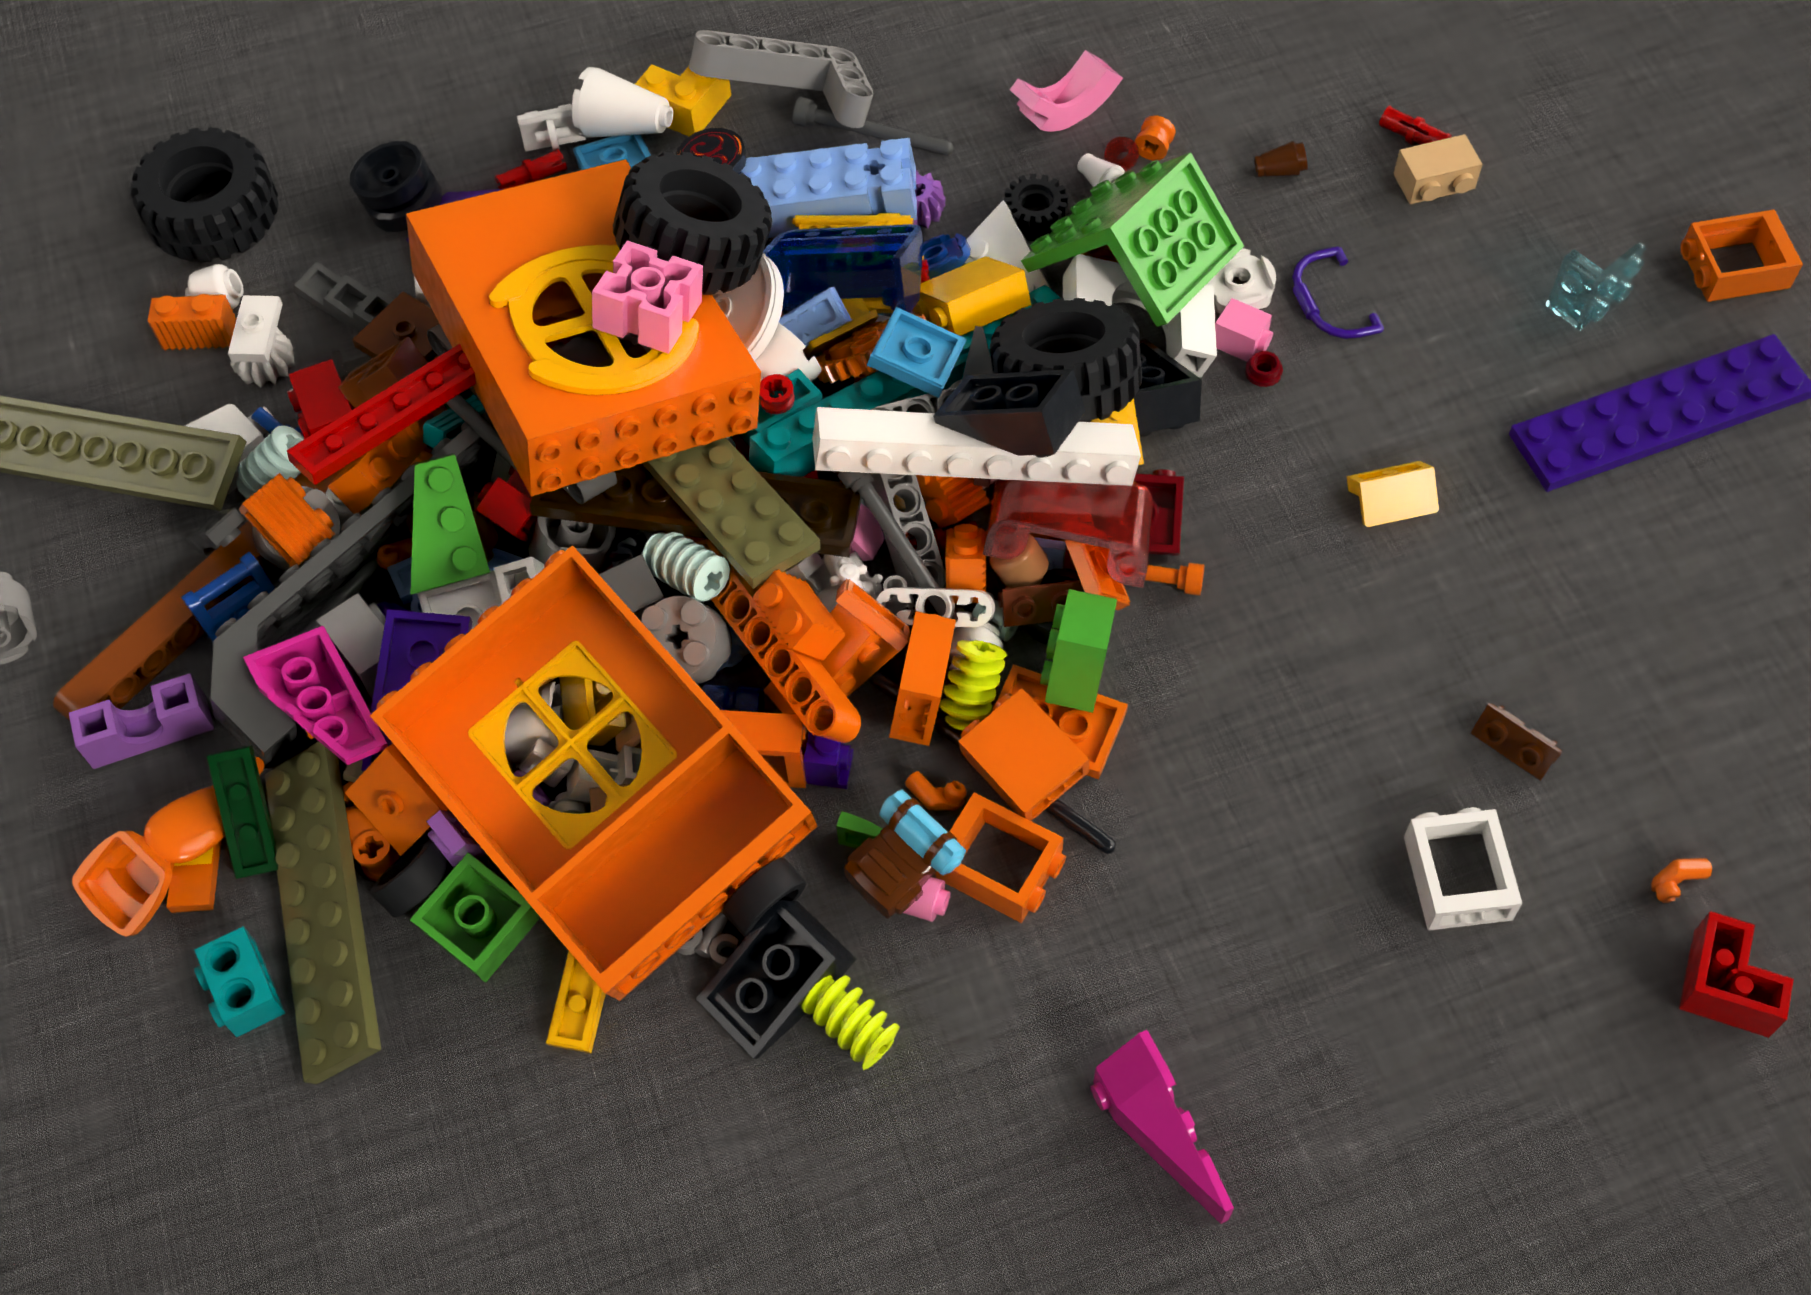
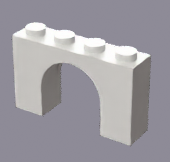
M1079 254L1074 256L1063 275L1064 301L1074 300V298H1085L1086 301L1090 302L1094 300L1104 301L1107 306L1124 302L1135 304L1146 310L1119 263ZM1208 284L1168 324L1162 325L1166 336L1167 355L1198 377L1203 376L1217 357L1213 286Z

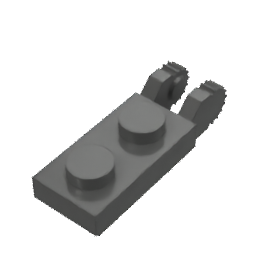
M235 507L210 516L204 521L205 524L197 531L192 532L186 539L196 551L203 555L211 547L217 549L219 546L225 547L240 535L241 531L238 526L246 519Z

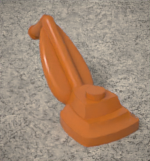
M255 756L259 775L261 776L265 765L261 758ZM214 786L194 791L162 807L149 818L145 825L143 836L131 830L118 831L102 841L86 857L73 875L72 885L86 907L103 924L125 937L137 935L151 920L167 894L174 864H181L198 858L225 837Z

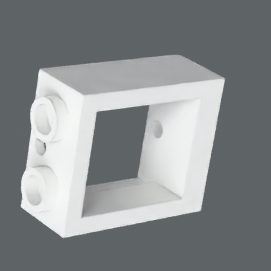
M1471 807L1460 810L1456 814L1441 816L1435 812H1428L1411 819L1404 835V840L1427 930L1513 921L1522 905V900L1496 809L1481 811L1479 808ZM1482 834L1497 890L1442 896L1428 840Z

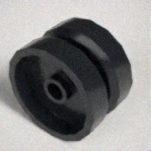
M392 141L371 149L356 162L350 173V185L362 205H364L376 227L386 232L408 230L406 213L438 206L442 200V188L429 169L424 157L416 145L407 141Z

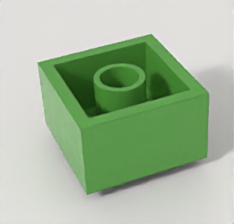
M1069 589L1065 605L1057 603L1046 650V659L1053 660V662L1045 660L1040 684L1048 686L1045 697L1046 703L1093 713L1117 599Z
M467 853L412 916L410 921L421 932L486 983L541 917L518 891L470 853Z

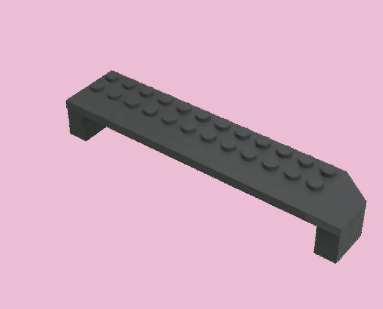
M575 336L565 345L559 342L551 348L560 356L587 366L594 367L611 358L600 338ZM619 340L624 350L634 346L629 340ZM484 412L481 416L493 426L487 412ZM466 422L461 425L460 430L462 432L455 438L450 440L446 437L440 441L431 451L433 456L430 458L433 459L455 453L463 482L497 454ZM415 464L405 471L401 477L403 481L393 490L389 487L383 489L372 500V508L363 515L359 512L352 515L342 525L341 530L343 532L332 541L329 538L321 541L311 551L310 555L312 558L301 567L296 564L289 568L280 577L279 582L281 584L271 593L263 591L248 604L247 608L249 611L239 620L235 618L229 619L215 633L217 638L213 641L210 694L214 717L244 747L253 745L255 756L263 760L265 768L297 742L296 723L285 712L259 691L243 657L276 643L352 578L378 552L381 546L393 543L408 530L406 521L409 514L413 511Z

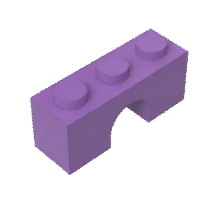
M191 673L150 686L154 701L140 709L121 710L116 708L109 699L69 712L75 747L90 766L96 769L213 730L214 726L207 697Z

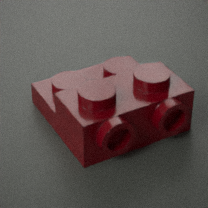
M1165 469L1153 470L1152 474H1137L1136 471L1132 486L1105 485L1102 534L1105 536L1110 552L1179 556L1184 476H1176L1175 471Z

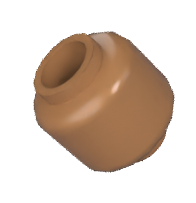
M1011 531L1001 535L994 542L989 558L991 568L1002 583L1010 588L1039 585L1049 566L1046 553L1036 539L1028 532Z

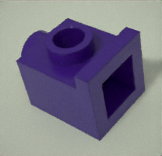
M809 732L803 760L806 784L847 789L854 749H851V745L819 737Z

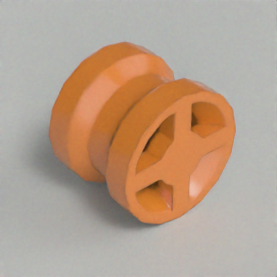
M1158 115L1147 117L1141 126V132H1139L1134 141L1135 150L1140 156L1148 160L1163 159L1169 150V144L1175 137L1176 130L1174 125L1168 119Z

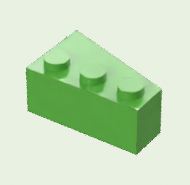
M455 453L415 463L410 595L490 573Z

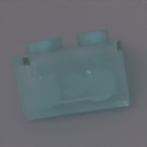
M1638 242L1605 270L1573 249L1563 259L1546 306L1578 330L1583 329L1592 320L1595 323L1600 321L1609 310L1611 304L1615 301L1618 303L1623 302L1632 291L1633 285L1631 281L1644 264V260L1641 258L1646 246Z

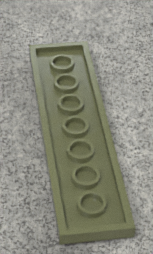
M640 344L625 350L628 356L632 358H638L647 354ZM609 358L594 367L610 366L614 362L612 358ZM727 438L642 463L753 589L763 584L775 570L780 569L783 572L820 550V539Z
M0 396L1 473L221 511L247 442L240 435Z
M318 741L265 774L270 821L276 842L277 876L303 1081L311 1084H319L381 1051L339 759Z

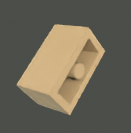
M1466 134L1400 149L1394 176L1409 204H1414L1475 189L1483 164Z

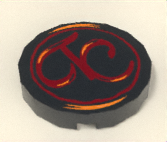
M708 128L695 132L686 138L676 151V155H679L681 152H689L696 157L702 158L704 155L714 158V162L719 164L726 163L734 167V171L738 174L745 167L747 160L742 138L736 132L725 128Z

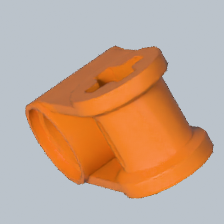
M356 805L346 807L352 854L361 865L366 877L372 881H377L400 858L399 853Z

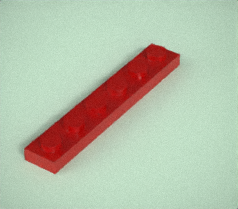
M458 344L288 449L289 461L316 485L475 385V372L470 367V362L466 354L463 353L461 345Z

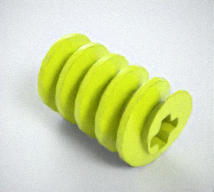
M961 640L957 642L956 649L964 655L953 656L952 664L960 670L949 671L948 679L954 684L945 685L943 693L949 698L940 700L939 704L941 710L948 714L945 716V721L953 728L963 731L974 720L979 719L982 721L991 713V702L996 697L995 688L1000 683L1001 676L999 673L1004 670V658L1008 656L1006 651L997 645L978 640Z
M832 975L826 976L809 991L802 1003V1010L807 1014H813V1020L817 1025H826V1034L831 1038L838 1037L837 1043L841 1049H851V1059L858 1063L863 1061V1071L869 1069L892 1046L900 1026L894 1023L884 1029L882 1025L887 1018V1013L881 1011L872 1017L870 1012L875 1005L872 999H868L859 1005L857 1002L863 990L860 987H856L847 993L845 990L850 983L848 975H844L836 981Z

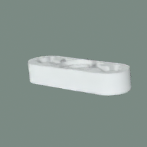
M892 587L882 591L876 599L885 607V603L893 599V594L897 595V599L901 603L914 602L912 594H918L915 610L926 613L924 610L926 599L936 595L941 597L946 604V612L942 617L951 619L955 610L952 595L959 596L957 605L970 604L973 601V597L978 598L979 605L986 606V612L979 614L978 620L973 619L971 612H957L958 620H956L955 627H981L988 623L995 613V604L992 597L982 590ZM904 609L898 611L897 617L907 625H913L914 618H912L914 610Z

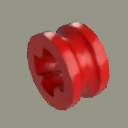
M781 374L768 375L761 380L759 402L764 411L778 415L792 408L795 401L792 381ZM774 391H782L783 396L778 393V398H772L770 393L775 395Z

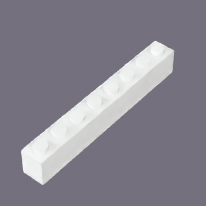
M817 407L812 437L815 470L1132 486L1141 458L1133 424L1079 421L1055 455L1038 458L1035 455L1018 456L936 424L933 417L935 413Z

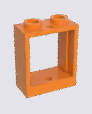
M1775 209L1693 222L1680 246L1681 255L1685 261H1688L1694 274L1695 284L1698 288H1701L1707 302L1789 289L1803 266ZM1753 243L1764 266L1721 273L1710 249Z
M915 612L889 738L926 746L930 745L956 623L955 619L942 617L937 614Z
M721 710L790 788H806L803 760L808 737L805 725L796 714Z
M974 792L949 831L957 838V842L966 849V853L983 825L987 823L1042 851V854L1019 893L963 864H960L946 875L936 872V878L944 880L945 884L1022 923L1029 911L1035 913L1038 910L1046 894V890L1042 889L1049 876L1055 879L1059 875L1065 863L1066 856L1062 854L1064 837Z

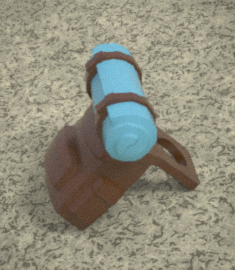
M903 790L889 796L882 805L880 817L887 825L874 839L868 838L847 858V864L844 867L846 879L870 905L887 919L895 913L901 915L923 895L922 887L930 877L936 878V872L941 875L949 874L961 864L966 853V849L957 842V838L951 832L945 830L921 807V804L915 798H911Z

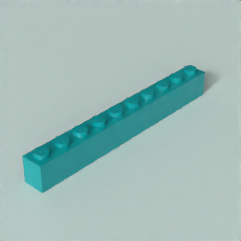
M1046 284L1029 293L1031 304L1039 302L1050 303L1053 302V299H1061ZM1007 316L982 326L989 353L991 337ZM974 330L961 335V337L967 340L944 389H948L956 381L962 380ZM877 371L751 436L748 462L759 472L803 477L815 470L812 437L817 407L871 410L877 406L929 393Z

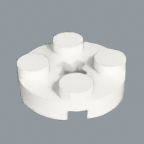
M1242 248L1207 283L1213 286L1214 308L1216 312L1222 314L1231 298L1257 309L1266 308L1270 304L1276 283V272L1267 258L1261 255V259L1256 256L1250 255L1251 250ZM1233 277H1239L1241 281L1247 282L1244 284H1236L1232 281Z

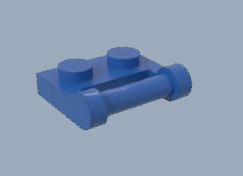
M250 552L239 558L240 563L195 593L189 591L181 597L212 643L217 638L215 633L220 626L231 618L239 620L249 611L247 608L248 604L263 591L271 593L275 589L259 562ZM249 575L252 577L253 580L208 611L205 609L204 606Z

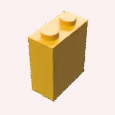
M987 256L910 288L913 297L911 303L913 314H924L927 321L959 336L973 331L975 326L982 327L1021 308L1032 305L1024 269Z

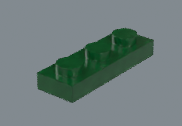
M253 745L209 754L206 757L236 879L278 870L276 842Z

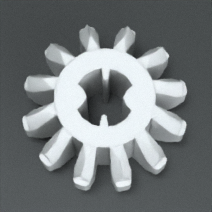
M277 327L268 363L231 361L230 364L234 372L247 385L255 382L261 388L266 381H271L276 385L277 377H288V368L295 365L293 346L290 339H287L286 335H283L282 331Z

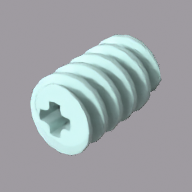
M285 425L277 426L263 442L255 447V450L247 455V458L239 463V476L236 482L238 491L248 499L279 473L286 480L289 477L295 479L301 472L289 461L287 450L305 439L302 434L294 428Z
M678 532L652 535L646 542L642 552L653 577L658 578L661 582L667 583L680 593L699 602L709 601L717 596L724 589L729 579V562L723 556L716 555L714 551L706 549L701 544H696L692 539L686 538Z

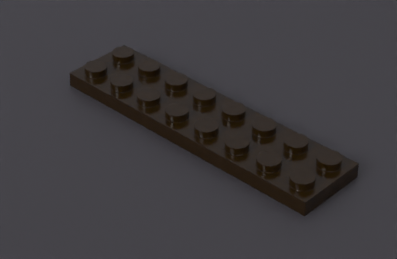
M642 463L631 468L614 471L617 477V484L582 505L577 503L563 487L552 492L535 495L530 503L532 516L667 534L678 532L683 534V536L708 539ZM757 471L820 539V550L815 553L850 558L862 501L858 492L854 494L851 488L846 489L842 482Z

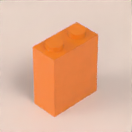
M1021 688L1013 695L1007 693L994 704L993 712L982 721L977 719L971 722L962 731V738L958 742L961 754L1016 814L1032 821L1090 771L1088 757Z

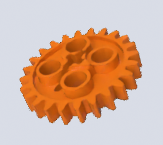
M914 314L927 321L924 314ZM889 319L883 323L878 321L852 333L851 337L836 343L823 351L822 355L817 356L816 359L821 367V373L817 376L819 381H822L824 384L829 381L834 383L839 379L844 381L851 376L855 378L860 374L867 375L878 371L867 366V363Z

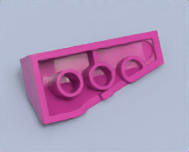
M324 625L243 657L259 691L346 765L376 754L388 747L378 725L369 716L371 712Z
M1146 1029L1138 1033L1095 1068L1094 1084L1091 1085V1092L1099 1108L1102 1111L1108 1109L1113 1120L1222 1224L1230 1219L1234 1206L1210 1155L1203 1148L1197 1151L1194 1145L1197 1142V1135L1193 1127L1195 1123L1189 1110L1184 1111L1181 1107L1177 1108L1171 1088L1176 1085V1082Z

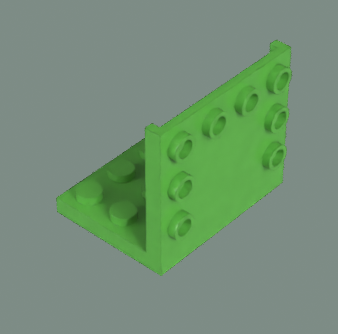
M1190 152L1160 164L1159 160H1155L1144 166L1136 174L1133 170H1130L1119 176L1113 183L1105 180L1097 184L1090 190L1092 194L1090 198H1085L1070 208L1072 212L1070 216H1065L1051 225L1052 232L1049 235L1046 234L1038 238L1030 245L1032 251L1021 262L1029 273L1108 244L1156 327L1168 324L1244 245Z

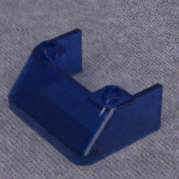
M905 224L791 230L777 235L763 251L775 263L782 277L784 290L783 314L789 313L830 287H835L841 299L882 297V303L890 306L893 311L898 307L911 313L920 299L923 236L922 228L919 225Z

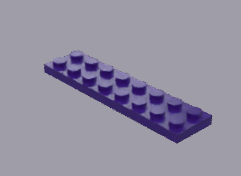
M1772 334L1511 426L1509 436L1545 491L1549 492L1811 398V381L1778 337Z

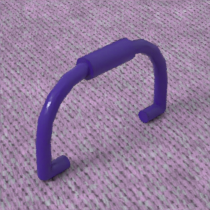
M1340 246L1310 253L1295 265L1292 275L1294 284L1292 291L1306 318L1312 320L1317 328L1331 336L1343 339L1361 338L1383 332L1384 326L1377 313H1372L1368 317L1372 326L1360 329L1345 330L1328 324L1320 317V311L1306 284L1302 283L1303 269L1309 263L1316 260L1336 256L1341 266L1346 265L1348 259Z

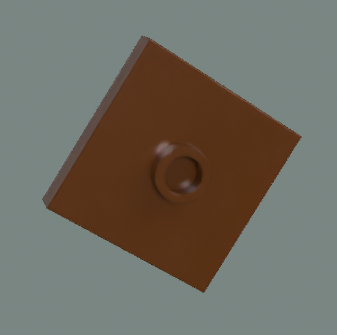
M403 291L352 340L355 348L374 358L401 340L409 337L429 363L437 354L428 341L427 331L438 325L439 322L432 308Z

